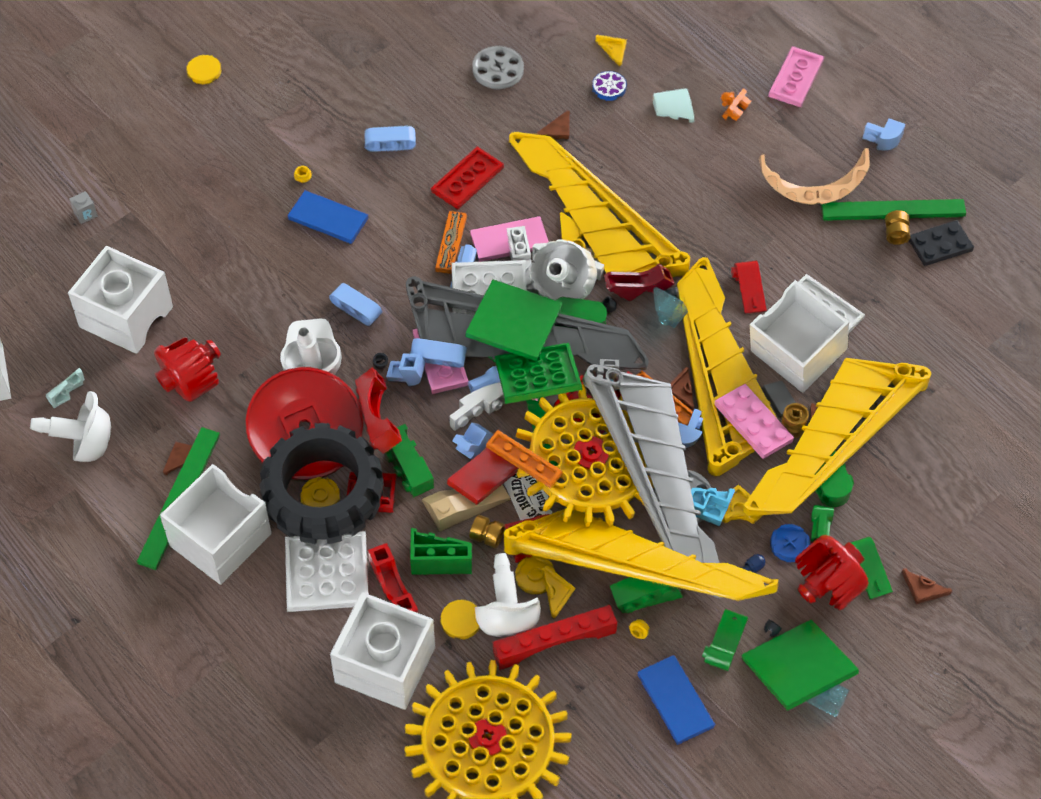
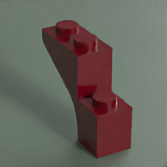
M661 264L643 272H608L604 275L606 288L628 301H632L646 290L658 296L675 284L670 270Z

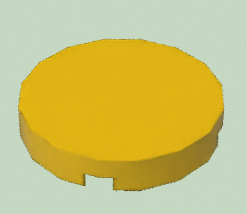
M197 56L187 65L188 77L197 84H210L221 75L220 62L213 56Z
M313 478L305 483L302 488L301 502L303 505L326 507L340 501V490L337 484L329 478Z
M537 556L522 559L515 571L516 582L519 588L533 595L546 592L543 568L547 565L555 571L553 564L548 559Z
M467 600L450 602L441 613V626L444 632L452 638L468 639L473 637L480 629L475 616V607L477 606Z

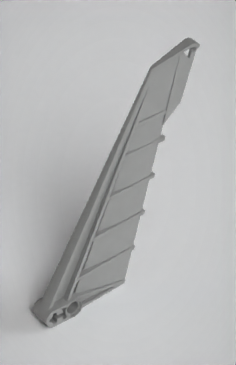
M597 364L590 365L583 377V384L589 388L655 529L664 543V547L687 557L694 554L696 555L695 560L702 563H719L714 542L697 524L696 515H700L701 512L694 508L690 482H693V478L688 477L683 451L686 447L682 445L677 420L678 414H676L671 384L624 373L612 367ZM615 391H620L623 401L617 400ZM622 410H627L635 434L630 433ZM634 442L639 444L647 468L643 466ZM647 475H650L659 502H657L656 496L654 494V491L652 489V486Z

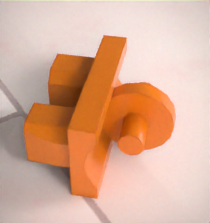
M744 88L736 98L734 97V92H724L722 94V105L725 107L729 106L722 115L724 119L730 116L737 121L743 111L736 106L738 105L745 110L751 103V100L745 96L747 91Z

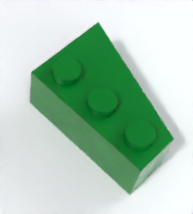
M403 424L397 427L402 441L384 455L389 463L392 462L394 465L393 470L396 476L402 478L405 491L410 492L414 498L433 489L434 478L423 456L420 457L414 448L417 446L415 441H410L408 438L407 425Z
M633 577L610 585L616 605L622 614L683 598L682 592L678 587Z

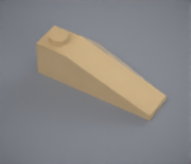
M501 485L478 505L455 489L439 491L423 498L422 502L438 530L443 531L509 501L510 496L503 485Z

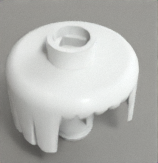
M566 240L551 241L546 244L547 246L540 247V252L535 253L533 256L534 262L530 264V271L533 273L529 275L533 282L532 286L538 291V294L553 300L560 297L586 298L594 288L597 278V268L591 254L580 245Z

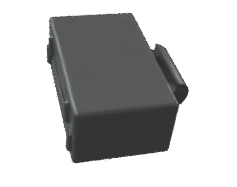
M783 381L763 385L762 390L766 395V399L770 401L773 407L772 410L777 413L779 418L783 417L785 407L791 403H796Z

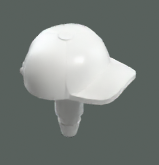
M322 318L293 322L289 326L286 344L281 352L280 360L283 371L298 367H312L335 375L340 368L342 356L329 322Z
M89 391L86 395L85 403L81 406L77 420L51 417V419H45L44 417L31 418L30 429L40 433H48V436L74 439L73 460L91 462L97 460L105 453L110 439L111 422L108 413L97 406L98 398L96 393Z
M506 553L496 554L494 561L496 574H493L497 602H492L482 607H475V616L479 627L487 635L509 637L531 630L536 626L540 617V601L537 597L526 603L518 604L514 573L510 571Z

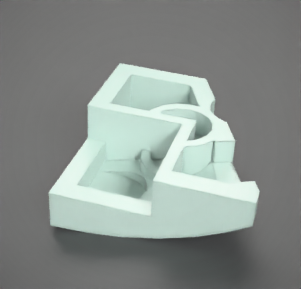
M687 88L653 94V105L657 116H668L678 120V117L689 119V122H694L693 108Z
M78 368L46 394V398L53 408L70 400L69 392L83 385L85 379L82 370Z

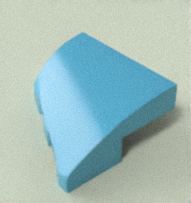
M692 488L694 508L701 512L696 517L720 526L735 489L729 488L728 491H717L716 488L706 490Z

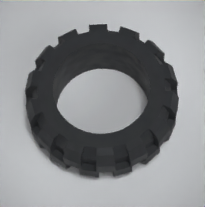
M315 423V428L305 430L304 426L292 430L289 433V439L285 441L281 438L270 449L271 457L264 459L260 471L261 483L259 485L261 495L270 520L275 521L278 529L287 536L294 537L298 535L300 542L317 544L319 539H327V544L341 542L342 535L350 533L351 536L356 535L366 527L365 521L367 519L372 520L380 507V498L383 496L382 468L379 458L374 455V449L365 438L360 436L357 439L355 431L340 425L337 430L331 429L329 423ZM333 461L349 468L358 479L351 493L340 502L326 507H310L297 502L287 493L288 484L295 473L304 466L314 462Z

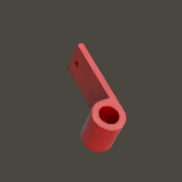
M757 260L734 263V267H731L732 278L739 281L744 313L767 311Z

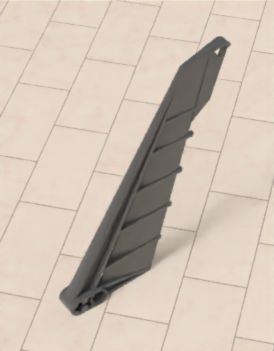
M416 276L407 279V296L420 339L463 345L467 347L465 357H493L495 359L494 356L511 353L465 337L474 315L449 312L448 307L476 312L484 295L425 282ZM413 287H416V289H417V293H416V294H414V289H413ZM418 302L423 303V305L420 307L415 306V304ZM428 304L443 306L445 311L428 309ZM560 313L544 345L546 347L569 343L573 356H578L591 365H600V359L619 360V368L646 370L649 363L647 356L628 329ZM639 357L643 361L641 364L635 363Z

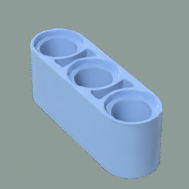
M410 126L369 128L365 131V148L368 151L410 150L416 146L415 129Z
M345 283L340 284L329 296L335 306L367 326H370L382 314V309L377 303Z
M415 338L412 341L410 354H421L425 363L462 368L464 367L467 347L460 344Z

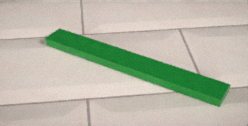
M964 199L830 202L821 204L823 221L885 219L888 213L896 210L906 212L909 218L966 216Z
M201 427L160 514L202 475L220 437L219 432ZM160 514L137 560L139 565L157 570L169 545Z

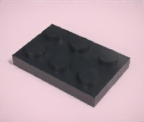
M958 220L911 234L909 240L924 266L972 252L974 249L972 242Z

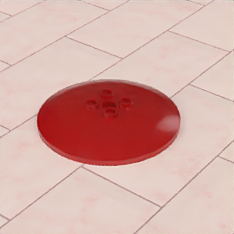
M298 367L273 375L257 389L247 409V438L254 454L262 463L266 457H271L270 449L281 438L285 441L289 439V433L299 428V424L304 421L310 424L309 429L315 428V423H329L331 429L337 430L340 425L355 431L357 439L360 436L362 437L363 414L356 395L339 377L317 368ZM333 461L314 462L297 471L292 479L311 480L317 477L323 478L338 471L344 465Z

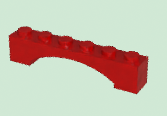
M372 367L355 380L357 387L355 391L359 395L358 401L362 406L361 412L365 418L363 421L367 426L366 432L370 437L369 443L374 450L378 449L382 454H385L400 443L402 439L399 429L388 418L382 420L380 417L381 398L387 387L384 378Z
M607 605L493 641V654L499 670L515 664L518 665L519 662L533 654L565 642L584 638L600 639L615 634L617 620L611 606Z

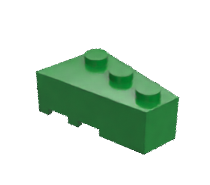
M411 528V575L472 574V543L450 537L444 539L436 537L434 533L424 534L417 532V529Z

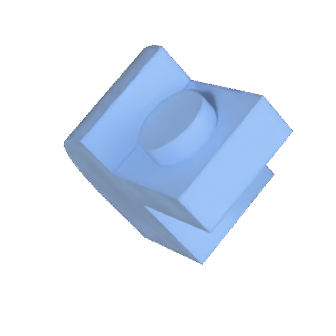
M888 119L883 128L868 122L864 130L863 139L877 143L878 150L893 149L902 138L905 124Z
M403 353L401 361L390 362L386 378L388 381L406 382L408 386L417 385L421 381L425 361L421 354Z
M694 409L688 426L678 422L682 445H685L686 448L694 445L702 434V431L697 430L703 421V418L700 417L702 411Z
M471 423L464 436L456 434L452 441L457 444L456 449L459 452L473 459L483 451L493 433L480 424Z

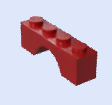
M385 543L369 549V562L387 601L418 613V608L411 593H408L400 578L395 559L388 544Z

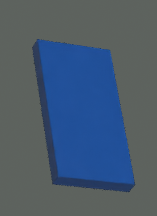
M305 190L288 214V220L352 244L368 220V214Z
M675 655L637 672L639 679L677 745L715 727L712 718Z

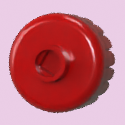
M184 337L167 347L159 345L155 348L154 356L161 370L156 372L155 376L167 393L175 389L185 401L192 402L219 384V379H216L218 376L217 372L212 373L215 369L212 363H214L213 359H219L221 353L212 340H207L204 345H198L196 340L193 339L188 342V338Z
M820 536L795 558L797 569L799 570L804 567L800 572L802 576H806L811 572L804 579L805 583L799 585L798 592L811 604L816 602L815 599L817 597L822 598L832 590L833 596L829 605H835V609L843 610L868 587V577L860 566L865 561L864 557L850 542L843 546L831 536Z

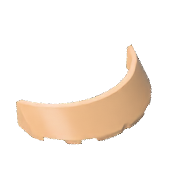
M865 148L853 169L841 179L825 186L803 187L786 182L776 172H772L765 164V155H761L759 158L763 176L778 193L795 202L810 205L834 202L848 195L860 184L870 166L869 148Z

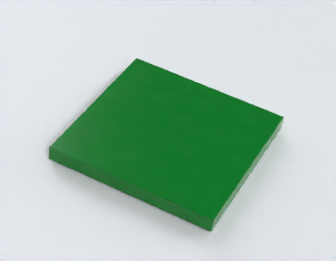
M492 279L466 331L465 337L537 361L562 309L563 303Z
M569 343L543 347L537 361L514 353L494 356L505 404L582 390L581 380Z
M812 619L742 654V660L787 711L859 674V669Z

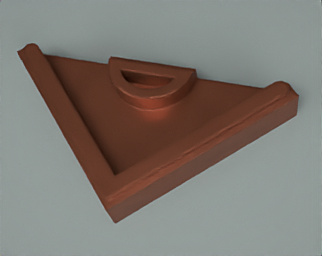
M566 111L537 132V135L550 136L553 139H569L570 111Z
M686 366L670 384L673 396L693 411L692 387L689 368Z
M175 442L164 467V475L167 476L170 472L180 467L182 468L192 445Z
M907 568L902 569V575L916 604L951 595V588L942 587L931 579L913 574Z

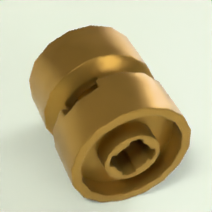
M897 210L888 213L885 217L887 241L894 245L908 242L910 240L908 214Z
M791 403L784 409L781 424L794 438L801 437L804 433L802 427L803 425L806 426L809 416L807 408L799 403Z
M479 514L472 524L469 538L477 542L485 541V545L496 549L502 540L505 524L495 520L490 522L488 517Z

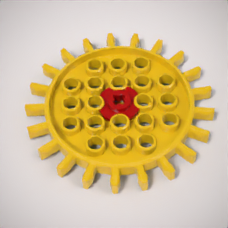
M582 384V390L578 391L579 399L569 400L566 393L557 394L561 404L552 407L544 397L540 398L539 405L546 414L539 418L527 411L524 419L536 426L534 432L517 429L516 438L529 441V450L546 461H556L559 464L556 467L563 471L560 478L564 479L565 483L556 482L550 489L536 480L537 483L528 488L527 495L532 496L543 489L550 496L545 501L543 510L547 512L555 502L567 507L563 513V521L566 523L572 515V510L585 512V527H590L593 519L592 513L604 512L608 526H612L614 522L612 510L619 507L623 509L629 519H632L635 512L629 502L635 497L642 504L644 503L594 398H587L585 385ZM622 410L630 433L635 434L627 411ZM597 413L600 415V417L595 418L591 414ZM573 418H580L582 422H575ZM560 422V423H562L564 426H563V427H557V426L555 425V423ZM598 430H604L607 434L602 435ZM579 435H587L589 439H582ZM567 439L570 441V444H564L561 440ZM634 442L643 466L647 468L639 444ZM543 444H549L552 448L546 449L543 447ZM609 446L613 448L614 451L609 452L605 449V447ZM574 456L577 460L570 461L568 457ZM616 463V464H618L621 468H619V469L613 468L611 464ZM598 468L602 473H595L593 469ZM521 469L517 471L518 478L529 475ZM575 473H580V474H582L584 477H583V478H577V477H575L574 474H575ZM647 475L652 488H654L651 477ZM618 481H625L627 486L620 485ZM599 486H607L609 490L603 491ZM586 490L590 493V495L585 496L581 493V491Z
M491 660L489 664V676H475L474 666L471 662H467L466 673L468 679L458 683L449 670L445 671V680L450 687L443 693H440L430 684L426 685L427 694L435 700L431 707L427 708L415 702L412 705L413 712L425 717L423 726L405 725V732L407 734L422 736V744L405 747L406 756L420 754L424 756L425 763L411 770L413 778L420 777L428 772L431 773L435 780L425 789L427 797H430L442 787L450 793L447 799H518V797L526 792H529L533 799H543L541 791L535 787L541 778L552 785L557 786L559 784V777L547 770L550 762L568 765L569 756L553 752L554 743L571 742V733H554L553 724L567 720V711L550 715L546 708L547 705L556 700L557 693L552 691L540 699L533 692L540 683V676L535 675L528 685L524 686L516 681L519 676V665L516 664L511 669L509 678L496 676L497 666L495 660ZM486 691L489 695L487 697H480L478 693ZM506 698L508 703L500 704L498 699ZM457 702L461 704V707L453 709L450 705ZM519 705H526L528 709L520 711L517 707ZM474 709H478L481 711V714L478 716H473L470 714V712ZM498 716L501 718V721L493 723L490 721V718ZM445 721H451L454 723L453 726L449 728L444 727L442 725ZM513 723H518L521 725V727L517 730H513L510 728V725ZM465 728H471L474 730L473 733L469 735L464 734L462 732ZM538 730L541 732V735L533 737L530 735V732ZM442 739L446 743L443 746H437L435 742ZM505 742H511L514 746L512 748L507 749L504 748L502 744ZM462 746L466 749V751L463 753H457L455 752V748ZM525 749H531L534 753L530 756H526L522 753V751ZM482 753L486 758L479 761L475 759V755ZM501 760L504 761L506 765L502 768H499L495 766V763ZM454 765L458 767V770L451 773L447 771V768ZM517 768H524L526 773L518 775L515 770ZM474 772L478 774V777L471 780L467 778V775ZM493 779L498 781L499 784L495 787H490L487 785V782Z

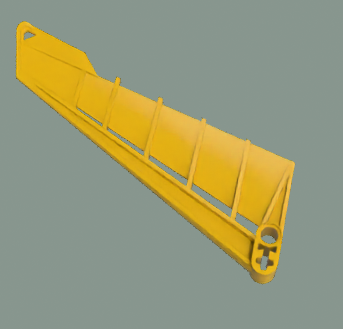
M512 132L509 135V142L531 172L550 180L553 185L549 186L550 191L556 190L566 207L564 212L570 213L580 230L579 234L583 235L594 252V257L604 264L606 273L643 272L658 264L668 268L672 277L684 276L689 271L690 255L688 253L681 252L552 137ZM592 190L603 200V202H601V200L592 192ZM608 208H610L624 223L621 224ZM628 231H632L645 245L641 246ZM648 253H653L657 258L653 259Z
M702 257L677 283L698 409L702 411L700 417L703 418L701 427L708 461L707 469L711 475L720 476L738 465L742 459L755 450L726 417L727 425L723 428L721 427L717 408L714 405L715 401L746 384L775 417L776 415L770 406V401L766 399L756 380L757 374H753L742 354L744 348H739L728 328L732 324L731 321L726 323L721 315L725 296L709 259ZM706 266L707 270L701 269L700 267ZM694 323H696V327H697V330H698L700 339H698V336H697V332H696V328H695ZM701 344H702V346H703V349H704V352H705V356H706V359H707V362H708V365H709V367H707V368H706L705 363H704V359H703V355H702V351H701V347H700ZM710 373L712 375L714 385L718 396L713 397L710 381L708 378V375ZM730 433L732 441L726 443L724 436Z
M845 358L835 378L831 380V385L822 401L816 404L818 408L808 426L803 425L802 430L804 433L795 449H788L787 454L791 455L787 463L769 469L744 504L743 512L749 516L792 513L919 392L927 389L931 371L927 367L908 363L890 364ZM892 382L895 388H891L888 386ZM880 395L886 397L875 410H869ZM862 417L867 418L854 433H850ZM843 440H847L833 456H830ZM754 502L757 508H752L750 506Z
M563 509L534 521H523L504 531V551L509 555L524 553L737 601L777 592L778 579H769L728 563L699 562L695 560L696 555L694 554L687 557L664 547L663 542L654 543L633 534L632 530L626 531L614 525L608 526L607 522L603 521L602 518L593 517L590 527H585V513L577 510H572V515L567 523L563 521V513L565 511Z

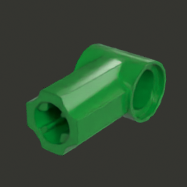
M819 505L813 506L811 542H814L822 535H830L834 508Z

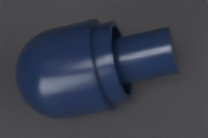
M754 554L746 560L745 566L742 569L757 573L764 568L766 560L761 554Z

